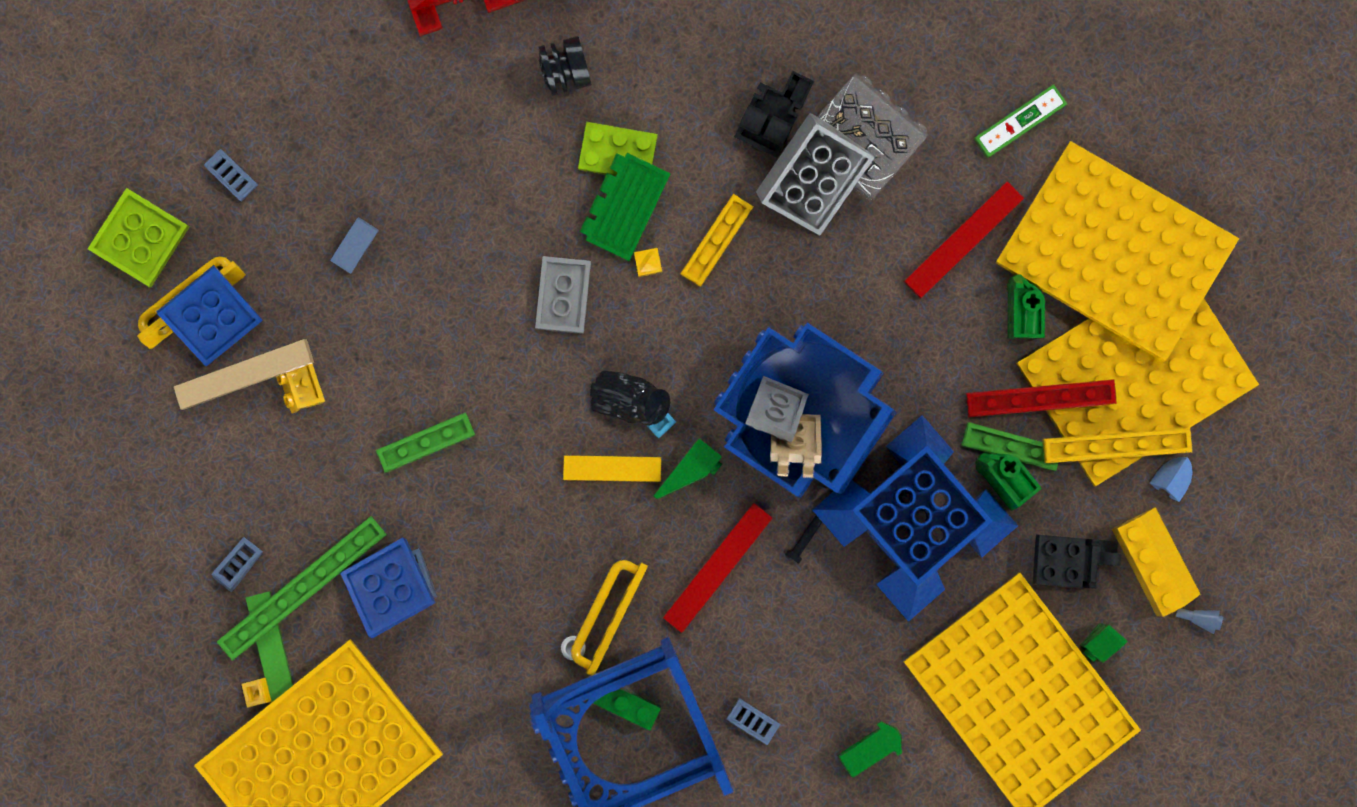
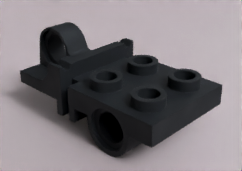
M792 71L783 92L760 82L757 89L762 91V94L760 96L754 93L734 137L778 158L799 115L793 112L794 108L802 110L815 81Z
M1036 535L1033 584L1096 589L1097 565L1121 566L1122 554L1117 553L1118 542Z

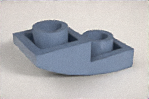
M358 217L330 261L351 274L379 230Z

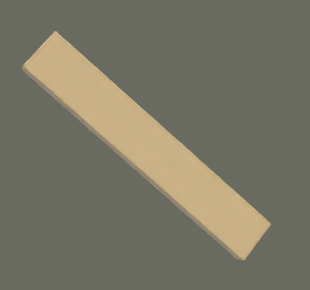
M303 339L176 385L174 390L180 409L185 410L312 364L314 360L307 339Z

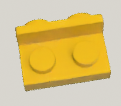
M313 364L276 376L278 384L282 385L285 393L283 396L284 403L287 408H290L291 413H296L301 409L325 402Z

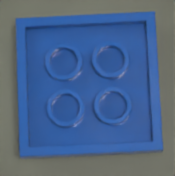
M215 265L210 267L157 311L161 319L205 366H208L263 321Z
M405 538L397 540L340 573L370 638L378 636L436 603Z

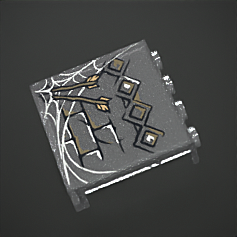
M855 73L817 117L829 123L874 155L875 158L853 188L871 204L880 191L922 143L927 140L929 134L926 133L927 129L923 124L918 121L914 122L908 117L909 113L903 107H896L890 102L891 98L884 91L880 90L878 92L871 86L873 83L868 77Z

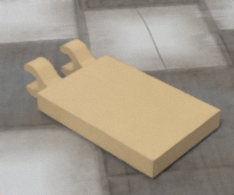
M802 414L792 442L779 439L771 434V461H778V476H788L789 462L803 463V477L813 478L814 463L821 464V415Z

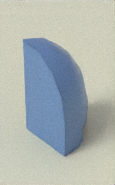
M1188 457L1173 458L1163 464L1150 481V484L1157 490H1166L1170 494L1169 498L1180 502L1192 479V465Z

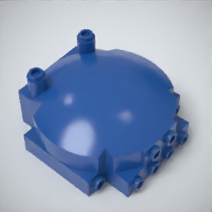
M806 323L805 326L801 325L793 336L796 339L794 343L768 327L766 331L762 330L755 340L757 345L752 352L749 350L743 357L741 363L744 365L740 371H735L729 378L728 384L730 386L726 392H721L714 402L716 405L714 411L738 426L736 430L731 429L725 438L727 443L724 447L797 497L801 498L814 478L836 493L843 494L897 413L894 409L871 395V392L884 373L809 323ZM763 376L807 393L808 397L802 414L821 415V464L814 463L813 478L803 477V463L789 462L788 476H778V461H771V434L745 424Z

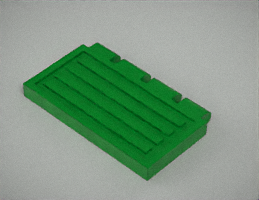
M616 153L610 169L618 173L616 177L609 173L606 174L599 190L606 193L607 196L603 198L596 195L589 213L597 217L595 220L586 217L579 232L587 235L586 241L630 261L671 173L629 153L625 157Z

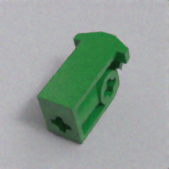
M1018 274L1010 277L1007 283L1008 338H1045L1044 295L1022 275ZM1026 299L1034 300V305L1026 303Z
M983 453L978 456L975 462L978 473L984 476L1011 511L1019 508L1042 489L1016 456ZM1006 465L1009 467L1007 472L1004 471Z
M880 721L877 723L879 729L837 755L852 778L893 751L897 756L902 754V735L897 727Z

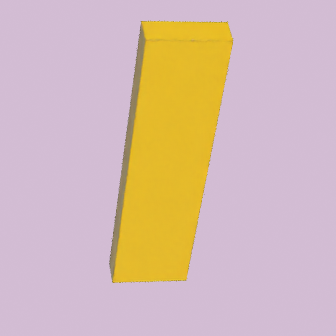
M733 194L682 270L681 275L701 287L752 211L753 206Z
M564 456L563 480L661 482V457Z

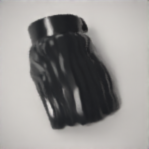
M603 370L600 372L599 377L596 378V382L590 386V396L592 397L591 409L604 415L617 417L627 423L642 422L648 426L657 424L665 418L670 408L671 402L668 392L656 388L652 383L640 377Z

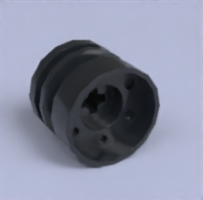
M578 36L564 39L562 52H558L554 42L550 43L553 53L551 55H547L544 45L538 46L540 68L544 82L551 91L552 96L558 95L556 83L561 82L564 93L567 92V80H572L576 89L592 85Z

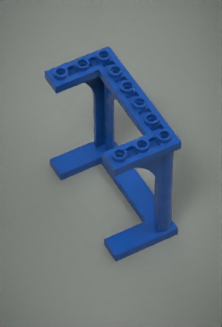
M669 637L660 640V647L543 696L541 692L532 695V704L529 705L532 727L536 734L541 733L544 741L549 740L552 746L549 749L551 758L554 763L559 762L562 770L558 772L563 784L568 783L571 789L568 795L573 807L576 805L578 807H642L714 775L724 796L733 792L723 762ZM666 668H670L707 754L633 784L612 783L595 775L583 762L577 746V731L583 714L600 697ZM576 705L580 706L579 711L576 713L568 708L572 706L573 709ZM559 715H568L574 722L572 726L563 727L556 722V718ZM560 733H569L571 736L570 741H564L566 738ZM576 756L578 761L573 762L571 758ZM583 776H588L590 782L585 786V789H583L585 782L584 779L581 780V778ZM597 784L603 787L601 797L597 800H592L589 797L591 788ZM614 789L617 794H610L611 798L607 799L609 790Z

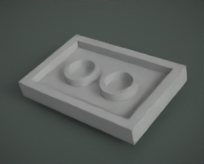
M543 256L535 329L584 334L591 261Z
M763 376L745 424L772 434L779 439L792 442L808 394Z

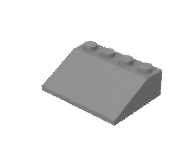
M809 113L756 193L762 204L812 232L821 235L875 157L832 125Z

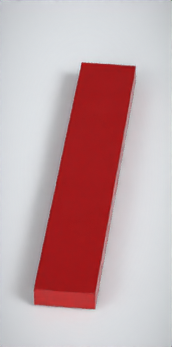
M1007 181L929 256L904 283L921 299L1000 223L1024 197Z
M1114 379L966 393L968 417L1117 404Z
M753 503L668 610L663 619L682 633L773 518Z

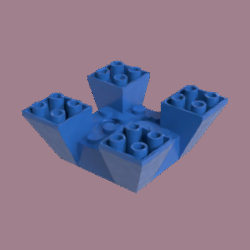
M923 415L885 446L900 463L901 467L876 489L869 493L851 480L843 494L833 491L812 509L843 547L866 531L896 565L876 585L908 622L945 590L937 570L966 544L969 543L982 558L1018 527L1016 522L987 489L973 499L947 469L944 463L954 451ZM900 491L909 493L910 501L908 504H903L899 501L898 495ZM937 493L945 498V503L942 507H938L934 503V496ZM918 509L926 513L924 523H919L915 519V513ZM900 525L904 526L908 531V535L904 540L896 535V529ZM935 528L941 530L943 534L940 542H935L931 537V533Z

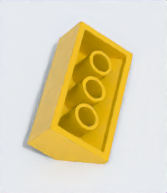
M1156 507L1112 528L1156 616L1164 617L1186 606L1201 595Z

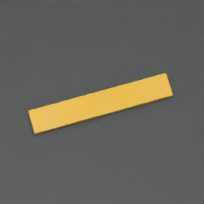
M1190 428L1042 439L1045 464L1192 452Z

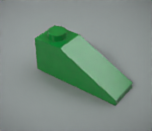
M698 439L655 493L654 497L658 500L707 477L709 473L715 475L722 466L720 462L722 456L701 439Z

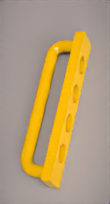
M220 256L211 259L141 314L138 320V328L141 333L137 337L145 346L153 349L172 334L173 330L161 317L150 326H148V321L157 314V311L213 265L216 268L218 266L223 267L220 272L232 286L245 277L246 274L234 261L230 262L225 257Z
M620 560L610 568L571 648L573 661L587 669L586 674L592 676L596 673L648 565L642 562L636 565L627 560ZM626 570L634 575L592 660H589L581 655V649L619 572Z

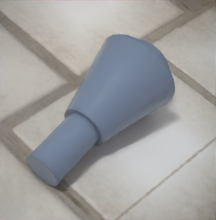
M1180 608L1175 616L1190 620L1214 634L1215 630L1220 631L1223 616H1219V610L1190 611Z

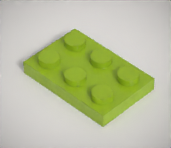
M586 122L578 170L604 175L609 173L616 177L618 172L610 169L616 153L624 157L629 153L653 164L658 134Z

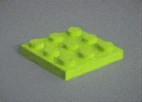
M126 188L91 242L88 250L151 288L186 234L189 226Z

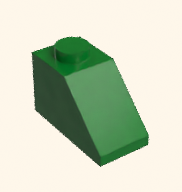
M1099 623L1080 646L1085 649L1083 654L1092 662L1097 660L1104 663L1128 641L1110 625Z

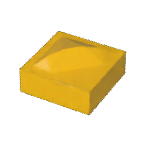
M658 248L634 252L638 277L662 273Z
M266 678L241 684L247 708L271 702Z

